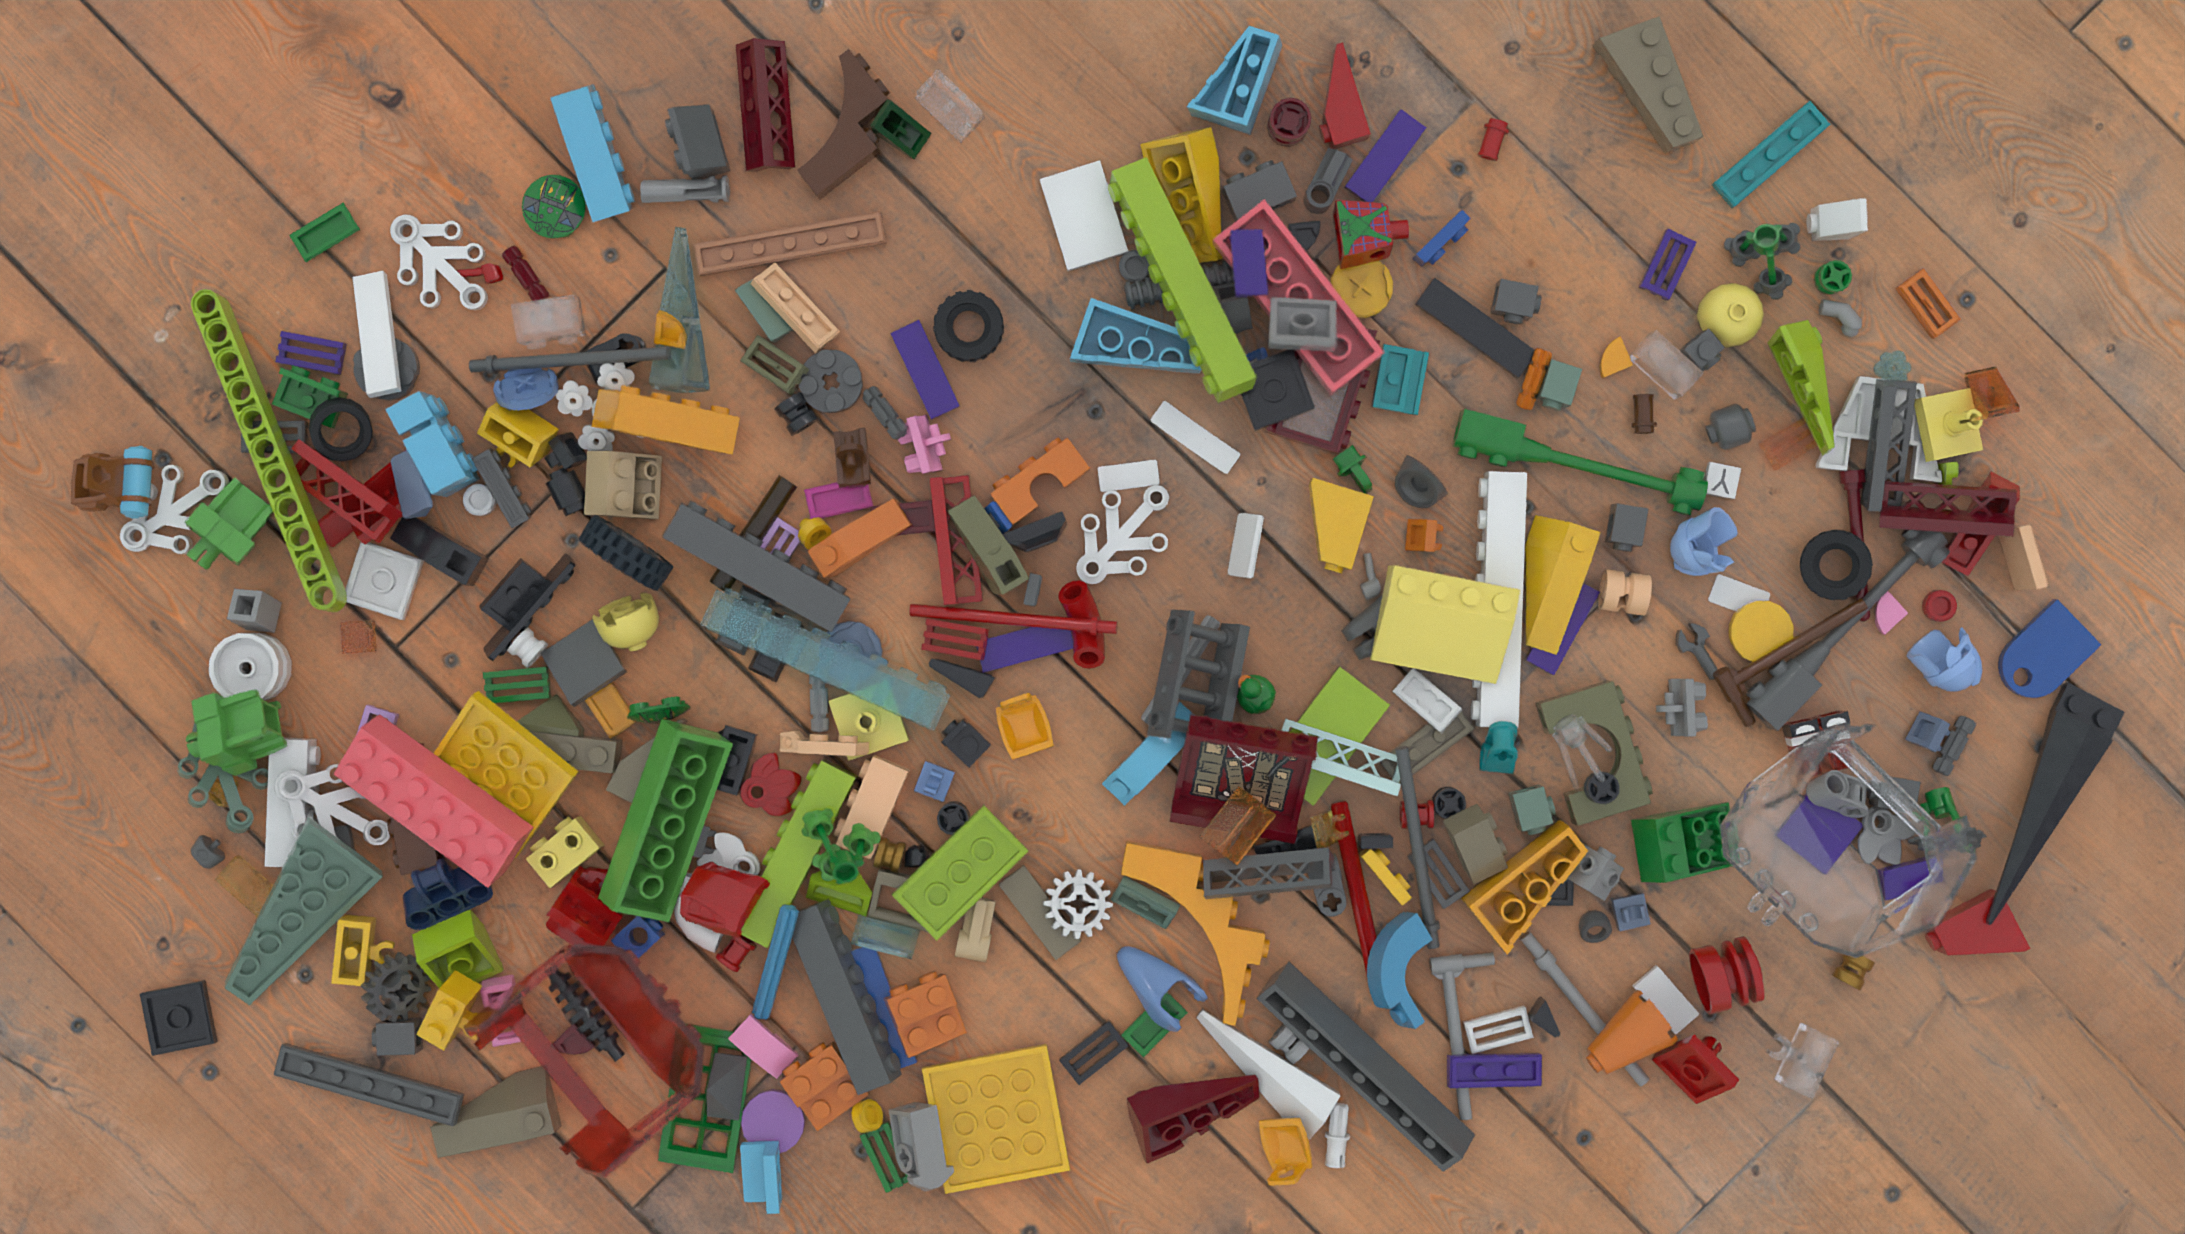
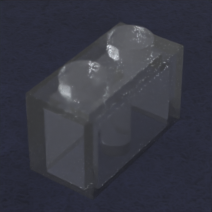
M1657 330L1649 333L1629 355L1631 361L1674 400L1683 397L1704 373Z

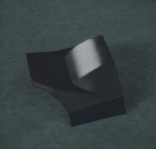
M1063 511L1004 533L1003 536L1012 548L1029 553L1057 542L1067 522Z
M725 725V728L718 733L733 743L717 790L737 796L747 774L757 734Z

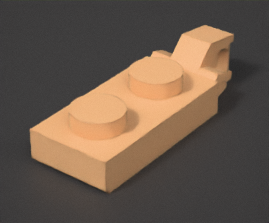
M800 731L780 733L779 750L780 752L860 756L869 753V742H858V736L839 735L838 741L828 740L829 734H809V738H805Z

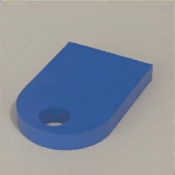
M2053 599L2003 648L1998 661L1999 675L2004 685L2011 692L2022 697H2043L2058 688L2101 644L2058 599ZM2019 668H2023L2028 674L2027 682L2022 686H2018L2013 680L2014 672Z

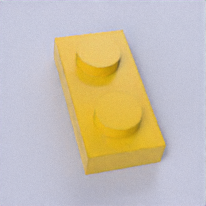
M1367 848L1359 853L1360 857L1402 906L1412 898L1407 892L1411 886L1400 873L1394 876L1386 866L1391 862L1379 848L1376 851Z

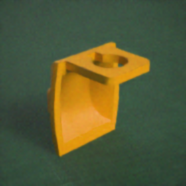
M1026 693L1000 702V707L996 708L998 727L1003 743L1012 760L1054 746L1048 718L1036 695L1031 696L1030 693Z
M1300 1117L1259 1120L1262 1145L1273 1169V1172L1267 1179L1268 1185L1296 1184L1306 1169H1312L1311 1148ZM1288 1170H1293L1292 1175L1279 1178V1176L1286 1174Z

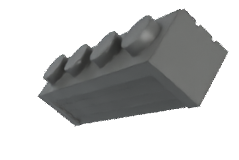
M491 447L473 457L472 461L511 528L530 519L531 508L527 502L523 503L520 496L522 493L517 485L513 486L509 470L502 467L500 463L502 458L498 451H493Z

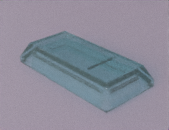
M858 915L851 944L912 960L920 930Z

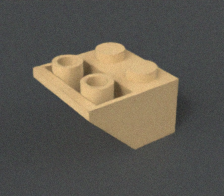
M587 451L584 515L659 519L662 456L616 451Z

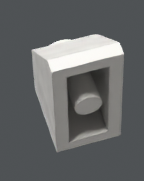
M1866 198L1818 205L1810 210L1811 214L1807 215L1806 226L1808 233L1812 235V241L1849 240L1868 231Z

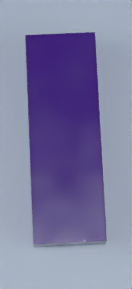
M1400 109L1344 188L1363 202H1373L1427 127Z
M917 320L890 333L931 420L960 407L920 321Z
M1583 583L1557 655L1532 647L1525 660L1547 673L1555 675L1600 592Z
M1030 627L988 638L984 660H980L983 673L1073 649L1072 634L1070 630Z
M1542 1054L1447 1055V1087L1542 1086Z

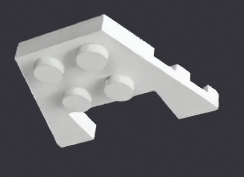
M1862 376L1856 378L1833 426L1835 447L1824 456L1820 454L1815 468L1847 471L1851 439L1869 440L1876 379L1879 378ZM1917 383L1915 399L1926 397L1924 384ZM1897 388L1895 409L1906 400L1907 389ZM1914 407L1909 446H1913L1910 480L1941 483L1942 473L1938 469L1937 460L1929 462L1925 460ZM1904 410L1900 413L1902 417H1904ZM1897 416L1893 419L1891 440L1902 431L1903 423Z

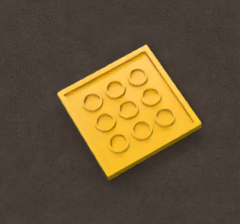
M476 691L470 697L433 753L534 827L515 858L525 849L579 772L480 691Z
M1047 1044L922 1067L928 1104L937 1105L946 1165L954 1167V1173L943 1184L945 1194L1070 1171Z

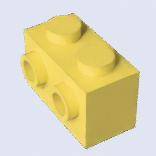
M581 816L574 820L567 817L554 828L557 834L549 840L544 836L529 848L533 853L526 860L549 888L556 886L605 846Z

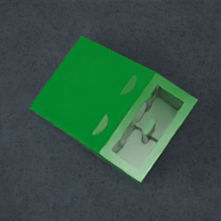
M1729 802L1658 813L1631 820L1641 882L1667 883L1739 865Z

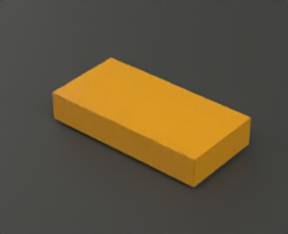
M613 682L585 700L610 739L637 722L627 719L630 708Z

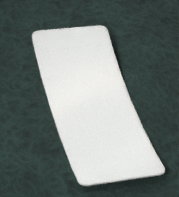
M1157 460L1098 467L1101 492L1152 486L1160 483Z

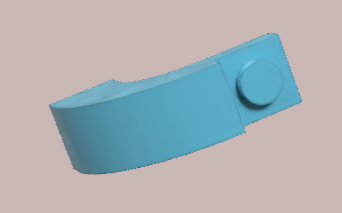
M1179 702L1175 718L1189 721L1190 715L1194 714ZM1172 730L1171 739L1147 736L1104 780L1102 785L1125 806L1184 746L1186 734Z

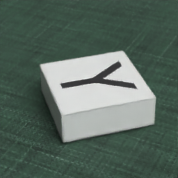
M1708 462L1704 480L1708 481L1707 495L1731 500L1735 499L1741 468Z

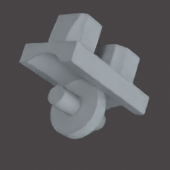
M1668 679L1669 692L1664 693L1665 705H1656V712H1665L1666 724H1670L1671 736L1691 737L1696 736V732L1706 730L1708 728L1706 714L1702 712L1695 713V700L1705 699L1706 685L1694 682V679Z

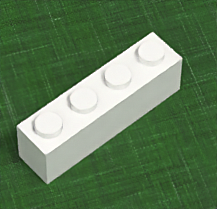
M284 738L287 740V747L269 755L264 867H283L297 840L292 834L294 822L289 804L277 797L274 791V782L278 775L288 770L298 771L303 776L316 773V765H319L321 759V750L317 746V739ZM288 780L285 783V790L291 793L296 789L294 781ZM320 784L309 789L319 794ZM302 800L306 820L309 816L318 823L314 806ZM300 824L298 826V834H300L304 824Z

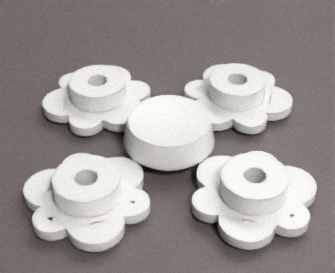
M611 363L602 364L600 367L601 376H599L597 382L599 386L605 387L604 390L621 391L622 385L630 386L629 384L634 381L635 375L632 370L625 369L624 363H614V365ZM572 380L565 382L563 389L558 390L556 398L559 400L558 410L563 414L572 413L576 417L580 416L583 410H589L591 407L594 416L596 400L593 402L592 398L588 395L589 389L587 386H579ZM591 425L583 427V434L578 439V444L582 449H588V451H612L613 445L611 442L615 439L613 432L608 431V429L591 427Z

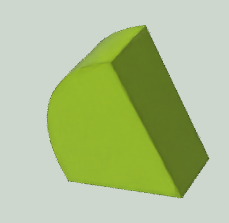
M1958 462L1938 464V469L1942 473V482L1938 483L1939 485H1952V478H1957L1959 474Z

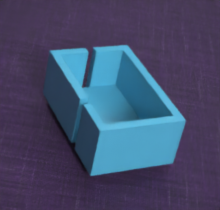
M418 391L385 409L399 435L410 431L412 436L402 441L432 495L448 497L480 480L476 472L478 469L472 461L473 455L471 453L466 454L461 443L465 442L457 426H451L446 417L449 414V410L440 397L436 399L434 395Z

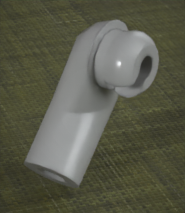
M1825 299L1821 300L1819 315L1838 318L1843 324L1841 330L1845 336L1854 337L1858 334L1859 329L1862 328V319L1849 304Z

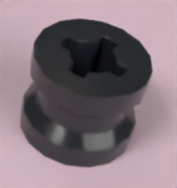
M1594 772L1586 778L1583 790L1590 801L1608 804L1617 798L1620 785L1612 774Z
M1453 787L1439 788L1432 796L1435 813L1444 819L1466 809L1464 795Z

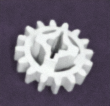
M1078 869L1072 878L1070 873L1066 871L1063 873L1064 881L1054 878L1052 881L1056 888L1046 889L1045 891L1051 896V899L1044 901L1043 905L1050 907L1051 911L1044 916L1045 918L1055 919L1051 926L1052 929L1060 926L1063 927L1062 936L1064 937L1070 931H1073L1074 939L1080 938L1081 931H1084L1087 937H1091L1092 927L1102 930L1103 926L1099 921L1101 919H1110V916L1105 913V908L1113 907V903L1105 902V897L1110 895L1111 892L1110 890H1101L1100 887L1104 883L1103 879L1096 882L1092 881L1094 878V873L1089 872L1084 878L1082 877V871ZM1072 884L1071 892L1065 898H1058L1060 892L1067 885ZM1085 884L1095 892L1097 899H1092L1085 892ZM1077 895H1079L1080 901L1091 903V906L1080 908L1079 913H1076V908L1064 905V902L1074 901ZM1058 909L1064 910L1070 916L1071 924L1062 919ZM1091 910H1097L1094 918L1084 925L1085 916Z

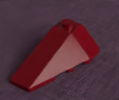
M1255 1074L1155 1086L1128 1097L1129 1118L1145 1162L1148 1164L1184 1147L1183 1140L1196 1132L1200 1136L1208 1132V1126L1219 1117L1227 1119L1260 1098L1259 1081Z

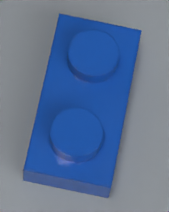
M1461 210L1413 259L1421 267L1427 261L1433 265L1446 252L1442 247L1450 239L1456 243L1469 230L1465 224L1471 218Z

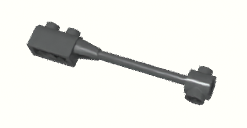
M1905 529L1901 535L1906 540L1901 544V547L1906 554L1862 598L1868 609L1831 630L1821 641L1816 642L1795 658H1790L1787 662L1781 660L1771 666L1768 672L1773 677L1765 685L1758 681L1747 691L1746 695L1750 698L1746 703L1747 706L1770 730L1778 731L1822 686L1814 675L1830 654V650L1915 562L1922 566L1928 565L1932 569L1950 553V550L1946 547L1948 541L1941 532Z

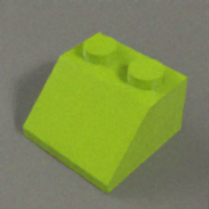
M471 909L412 934L416 962L438 988L443 985L455 970L477 983L504 971L485 926Z

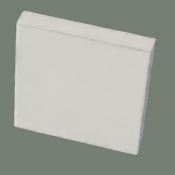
M360 542L345 589L347 603L399 620H405L424 561L370 542L366 545Z

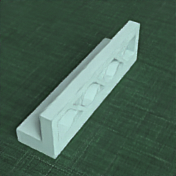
M1288 719L1284 720L1281 731L1288 732L1289 728L1292 727L1301 730L1303 734L1308 735L1310 733L1319 736L1318 742L1328 739L1335 745L1338 753L1328 758L1320 757L1317 753L1312 769L1398 796L1401 784L1399 783L1400 775L1395 754ZM1338 743L1350 747L1341 751ZM1354 749L1362 750L1368 763L1358 768L1350 767L1344 754ZM1368 753H1371V754H1374V755H1377V756H1380V757H1378V758H1376V759H1374V760H1371V758H1370V756H1369ZM1341 757L1344 764L1332 760ZM1384 759L1397 762L1392 780L1380 777L1374 764ZM1371 767L1374 774L1362 770Z

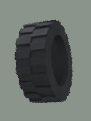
M973 290L955 292V295L951 297L949 295L945 298L944 303L940 304L937 308L938 311L934 316L933 326L936 340L943 351L950 357L958 359V361L976 362V360H983L989 354H993L1002 341L1004 324L1001 311L991 298H988L981 292L976 293ZM964 311H974L984 321V332L976 341L964 342L954 333V320Z
M1830 530L1819 533L1804 547L1800 557V572L1805 584L1821 598L1835 601L1855 596L1860 590L1865 588L1872 575L1873 560L1868 547L1859 537L1848 531ZM1833 549L1845 551L1852 560L1850 574L1839 581L1827 579L1820 570L1822 556Z

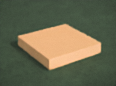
M2030 524L2015 526L2013 537L1999 536L2014 589L2037 590L2047 587L2048 581Z

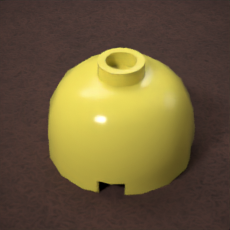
M1736 283L1719 285L1709 291L1701 300L1697 312V319L1700 322L1701 329L1704 331L1709 328L1726 348L1739 346L1751 340L1761 328L1764 317L1763 305L1757 294L1747 286Z
M639 593L641 599L631 601V595L622 597L601 607L598 610L600 613L599 617L592 616L598 633L609 646L636 651L647 645L646 641L653 636L659 623L658 610L651 594Z

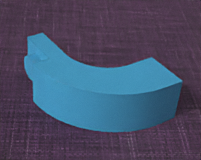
M1402 912L1392 919L1378 934L1368 958L1367 980L1375 1006L1391 1009L1389 1011L1390 1015L1397 1025L1416 1029L1425 1021L1407 991L1405 972L1411 957L1433 939L1418 913Z

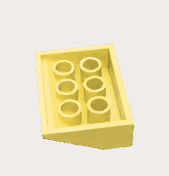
M1389 565L1370 660L1496 684L1515 622L1521 590Z

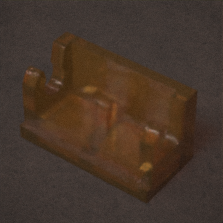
M1238 786L1199 837L1237 866L1276 815Z

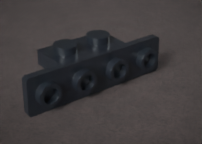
M565 553L546 576L520 558L479 605L483 612L502 625L483 648L487 658L493 661L498 655H504L512 644L511 640L519 631L523 632L531 624L532 616L539 607L544 608L553 597L552 592L560 583L565 584L574 573L575 563L568 554Z

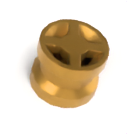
M881 837L873 867L881 868L884 866L890 868L891 872L898 874L906 843L898 842L896 844L890 842L886 837Z

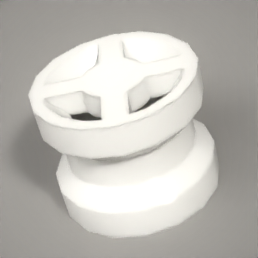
M526 628L512 642L507 652L512 656L517 655L521 658L522 664L528 668L541 656V653L546 650L548 644L544 640L535 638L534 632L530 628Z

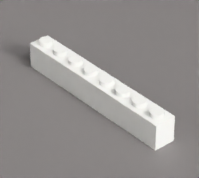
M1488 471L1484 473V478L1479 479L1478 495L1483 497V510H1478L1477 527L1482 529V542H1477L1476 559L1481 561V574H1476L1475 581L1521 590L1515 622L1497 683L1472 680V687L1477 688V698L1471 702V719L1476 720V726L1490 727L1491 724L1499 721L1511 722L1517 728L1519 726L1527 494L1526 472Z

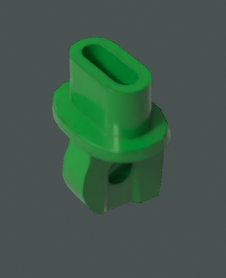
M1352 445L1332 460L1340 470L1337 473L1339 477L1350 474L1362 493L1367 494L1373 489L1371 487L1372 483L1360 467L1367 457L1365 454L1360 456Z

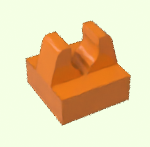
M1408 519L1405 550L1417 552H1435L1440 550L1442 544L1436 543V532L1443 531V526L1438 524L1437 520Z

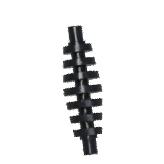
M553 962L547 965L543 971L551 980L550 983L552 985L548 987L550 992L552 993L558 989L561 994L555 998L556 1002L560 1003L566 999L569 1003L561 1009L565 1015L571 1009H574L577 1013L568 1020L569 1023L573 1025L581 1019L584 1024L577 1031L582 1034L589 1028L592 1034L586 1040L591 1043L597 1039L600 1044L595 1049L598 1052L602 1050L607 1051L615 1062L625 1055L617 1044L616 1039L619 1037L617 1031L611 1035L607 1031L613 1026L611 1021L609 1020L603 1025L599 1021L606 1015L605 1011L602 1009L596 1015L591 1011L599 1004L598 1000L594 999L586 1005L583 1000L591 993L586 989L578 995L575 990L582 984L577 980L570 985L567 980L573 975L569 971L566 974L561 973Z

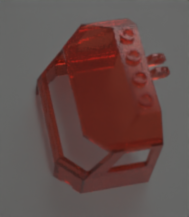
M572 944L563 946L467 1022L463 1028L470 1037L477 1036L478 1040L474 1043V1046L480 1051L509 1026L588 1121L585 1126L560 1146L559 1149L566 1156L572 1151L579 1158L575 1162L576 1165L585 1174L606 1178L700 1095L704 1046L699 1041L702 1037L697 1029L690 1023L686 1026L679 1017L681 1014L679 1009L681 1003L677 998L668 999L667 1001L663 998L668 987L664 983L659 984L650 974L645 976L638 967L641 964L640 960L630 949L625 951L621 947ZM565 962L573 976L590 994L592 999L598 1003V1006L605 1012L606 1016L648 1067L675 1092L629 1129L602 1105L523 1008L524 1004L521 999ZM666 1112L651 1127H649L646 1131L642 1132L644 1128H646L649 1124H651L654 1120H656L659 1116Z

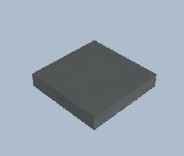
M593 619L541 653L564 695L573 707L627 673L613 647L609 646L601 638Z

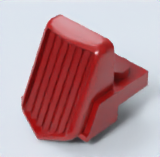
M579 866L546 914L550 917L546 922V927L583 953L589 954L594 948L602 949L625 913L612 911L598 898L608 869L583 868Z

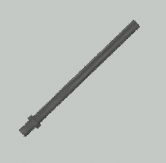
M669 347L507 358H497L496 355H489L486 359L470 360L469 369L472 373L487 372L489 375L504 370L668 360L671 357V351Z
M1400 746L1395 748L1423 924L1433 939L1427 944V948L1435 949L1440 947L1437 931L1440 929V924L1435 919L1408 746Z

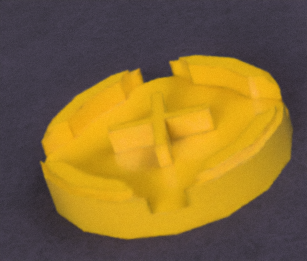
M1380 261L1346 269H1340V265H1338L1330 279V284L1359 319H1366L1377 315L1387 306L1393 293V280L1390 271Z
M1754 600L1746 603V605H1743L1733 614L1729 623V640L1742 658L1754 662L1793 639L1794 626L1789 614L1780 605L1771 601Z

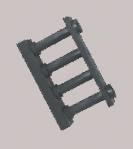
M1171 610L1170 618L1166 625L1167 633L1152 711L1148 719L1147 736L1171 739L1172 730L1186 734L1189 721L1175 718L1178 699L1205 705L1204 716L1232 722L1239 689L1238 680L1242 673L1250 631L1249 626L1221 623L1220 630L1194 624V611ZM1190 636L1217 643L1214 662L1187 655ZM1184 667L1211 674L1208 693L1181 686Z

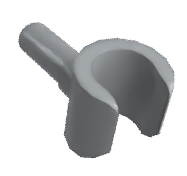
M1366 553L1363 556L1369 581L1360 584L1365 599L1369 600L1379 595L1381 586L1374 573L1371 553Z

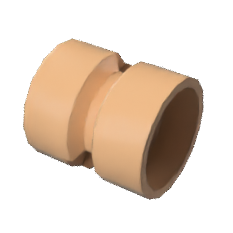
M1605 569L1599 585L1598 608L1614 612L1624 608L1625 613L1645 616L1651 598V576L1631 573L1629 577H1626L1622 571Z

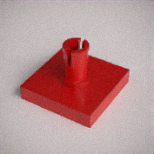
M1693 1034L1668 1048L1656 1052L1652 1058V1061L1695 1104L1733 1089L1740 1080L1717 1057V1054L1722 1050V1045L1719 1042L1712 1048L1717 1039L1711 1036H1705L1701 1041Z

